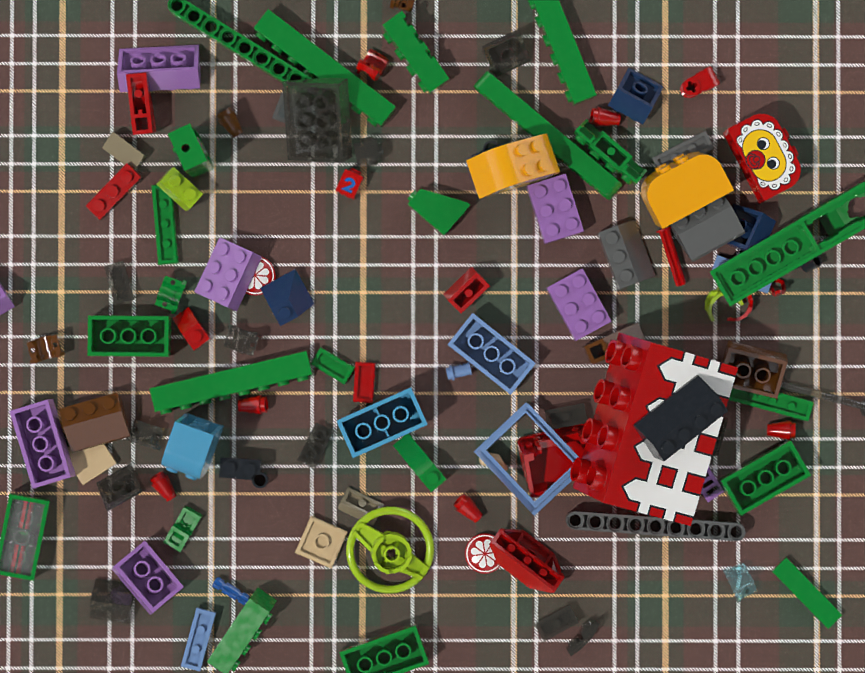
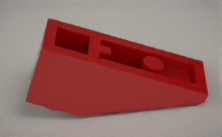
M147 72L126 74L133 135L156 133Z

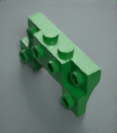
M587 119L575 130V139L583 146L585 144L589 146V154L597 161L601 159L606 163L604 167L612 174L614 172L617 174L621 173V178L627 184L631 185L633 183L636 185L647 172L646 169L644 170L632 160V155L604 131L599 132Z

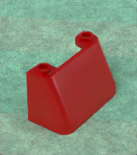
M585 422L553 429L579 458H582L586 444L582 440V430ZM544 432L523 436L517 440L528 493L531 498H539L548 490V486L553 485L572 467L573 462Z

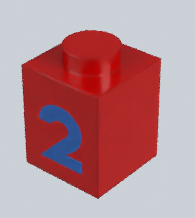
M350 168V170L345 169L335 190L336 193L355 200L364 180V177L360 176L362 172L354 168Z

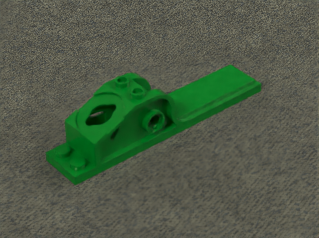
M865 180L711 270L710 273L729 306L734 305L865 229V215L854 218L848 215L850 201L856 197H865ZM816 219L820 220L828 234L826 238L816 243L807 228Z

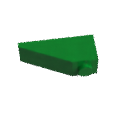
M409 433L393 445L430 492L447 480Z

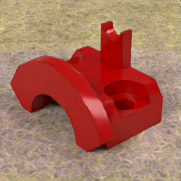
M370 49L364 60H359L356 69H358L356 73L360 74L363 70L369 74L368 76L371 79L377 81L386 69L389 60L384 55Z

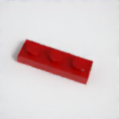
M126 163L93 197L86 207L99 220H102L135 186L142 176L129 163Z

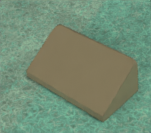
M115 132L110 134L102 147L122 164L129 163L135 170L146 158L144 154Z
M348 487L338 509L360 519L370 511L382 508L384 504ZM378 517L372 519L367 524L374 526Z

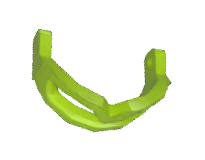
M719 287L716 290L710 291L705 300V310L711 321L715 320L712 315L713 304L719 297L724 296ZM742 300L738 302L741 306L744 305Z

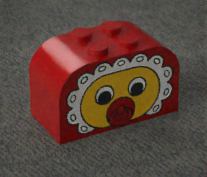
M756 114L723 132L759 204L796 184L801 173L800 163L797 159L799 154L795 146L790 145L788 141L790 137L787 130L781 128L779 122L774 117L768 114Z

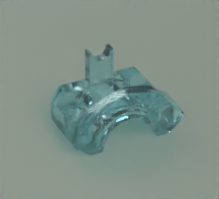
M744 563L729 570H723L737 602L757 592L754 580Z

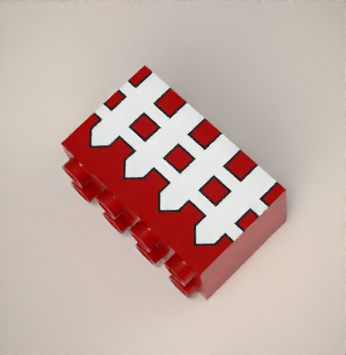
M619 332L617 340H611L606 349L605 361L609 364L605 379H600L594 389V402L598 403L594 418H589L583 426L582 440L586 444L582 458H576L571 467L570 478L574 481L573 488L602 503L691 526L724 415L666 461L654 458L633 424L696 375H699L718 394L725 407H727L738 367Z

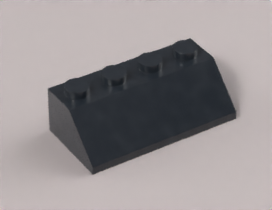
M696 375L635 422L633 426L654 458L666 461L727 413L728 410L718 394L699 375Z

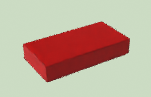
M355 362L353 402L373 403L376 363Z

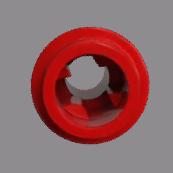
M601 107L592 108L590 124L595 126H614L620 124L621 115L619 113Z
M258 395L238 400V411L262 415L268 412V399L266 396Z
M784 421L767 424V436L786 440L795 439L796 423Z
M161 471L150 478L151 486L167 502L177 496L168 474Z
M462 494L453 504L457 512L474 523L478 522L483 516L470 496Z

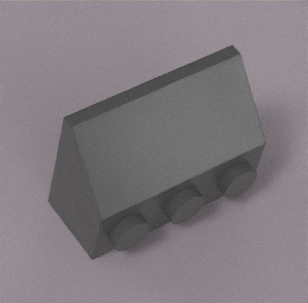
M725 196L671 224L675 238L692 262L745 234L739 219Z
M635 220L597 233L618 290L656 276Z

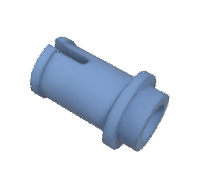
M469 362L453 367L449 365L446 368L448 380L452 379L454 381V378L472 375Z

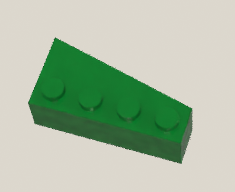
M401 11L382 25L384 31L382 36L388 44L392 43L395 46L396 50L394 52L400 61L403 59L408 64L406 69L412 77L416 75L420 82L417 84L421 90L431 95L448 83L449 77L436 58L430 55L431 52L426 44L419 40L417 31L413 25L406 22V15Z
M257 587L207 663L222 673H229L230 670L234 672L241 662L238 660L240 655L245 656L251 648V645L248 644L250 640H256L262 630L259 628L261 624H267L273 614L270 611L277 600Z

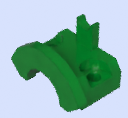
M165 276L154 305L171 310V313L175 314L187 281H179ZM171 280L175 281L174 285H171Z

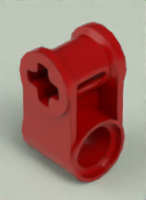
M709 66L685 80L680 86V93L685 98H693L702 92L718 86L720 82L712 67ZM688 85L694 86V89L692 91H687L686 88L688 87Z

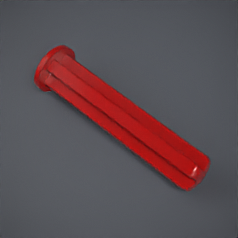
M668 227L658 230L656 233H660L675 285L679 287L685 285L686 280L670 232L672 228Z

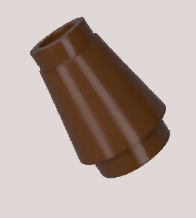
M230 107L216 115L219 119L218 122L233 138L243 132L235 111H232Z

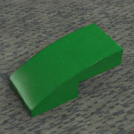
M185 505L163 542L181 552L203 515Z

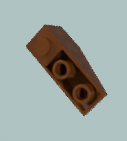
M638 322L583 346L590 365L605 360L607 346L611 340H617L619 332L645 340Z

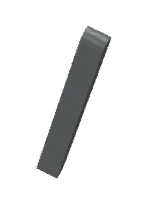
M574 510L570 511L565 518L567 526L571 529L725 541H740L745 537L746 533L744 526L728 521L693 519L692 524L698 523L700 531L697 534H692L690 531L691 526L679 523L680 530L673 533L670 530V525L673 521L655 516ZM575 514L579 515V524L571 525L569 522L570 517ZM593 516L600 518V524L597 527H592L589 523L590 518ZM615 517L619 518V527L611 528L610 520ZM633 519L640 521V527L636 530L630 528V522ZM654 520L660 523V528L657 531L650 529V523ZM713 525L720 527L718 535L713 536L710 533ZM734 526L740 528V534L737 537H732L730 534Z

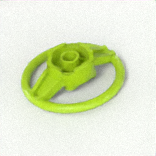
M382 507L365 514L353 526L346 545L347 562L355 578L365 587L380 593H399L418 584L429 571L434 556V541L428 526L415 513L400 507ZM389 514L403 516L411 520L421 530L426 542L424 563L412 553L409 542L403 535L391 531L382 533L367 525V523L376 517ZM356 538L370 551L374 565L381 572L386 574L402 572L412 576V578L402 584L392 586L377 584L369 580L360 571L355 561L354 545ZM395 549L396 555L388 557L387 551Z

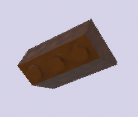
M728 340L722 363L738 367L732 388L777 399L788 360L786 354Z
M118 393L59 409L62 426L72 453L131 437L123 401Z

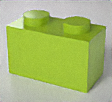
M174 167L170 168L156 183L185 211L189 210L203 195Z

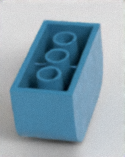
M408 388L337 420L353 458L428 425L412 388Z
M185 413L174 423L161 465L165 466L166 470L170 472H182L189 479H201L208 471L224 426Z

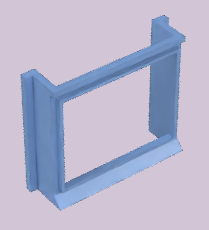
M525 403L485 440L474 453L535 516L572 481L570 478L571 468L534 501L487 450L527 414L572 462L579 456L529 404Z

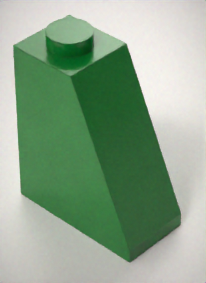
M420 189L418 192L414 190L407 198L409 200L408 206L443 236L448 233L470 207V204L424 189Z

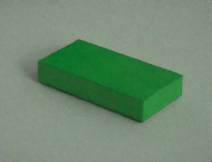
M320 347L311 362L312 366L344 385L355 367Z

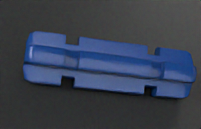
M219 577L212 584L215 589L222 590V593L234 600L237 599L243 605L250 598L248 594L240 592V589L228 582L225 583Z

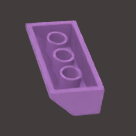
M199 45L119 49L117 77L120 92H128L126 74L147 72L150 92L200 88Z

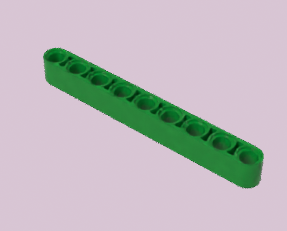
M187 0L168 1V9L174 17L308 100L317 101L322 97L323 90L321 85L303 72ZM180 2L183 4L181 10H173L175 3ZM198 13L200 17L197 21L192 22L189 20L191 14ZM211 23L217 25L214 32L206 31L207 26ZM232 34L234 38L232 42L226 43L223 41L224 36ZM242 45H250V51L248 53H241L240 48ZM260 55H266L268 60L266 63L260 64L257 62V58ZM282 65L285 67L284 72L279 75L275 74V67ZM294 76H300L302 81L298 85H293L291 79ZM312 86L319 89L315 96L308 94V89Z
M486 71L473 87L529 135L534 137L547 134L554 155L607 200L610 201L623 186L613 175L491 73Z

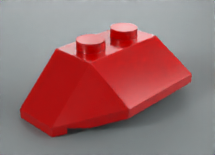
M500 528L489 543L498 565L530 589L554 593L565 578L563 573H561L556 555L524 530Z

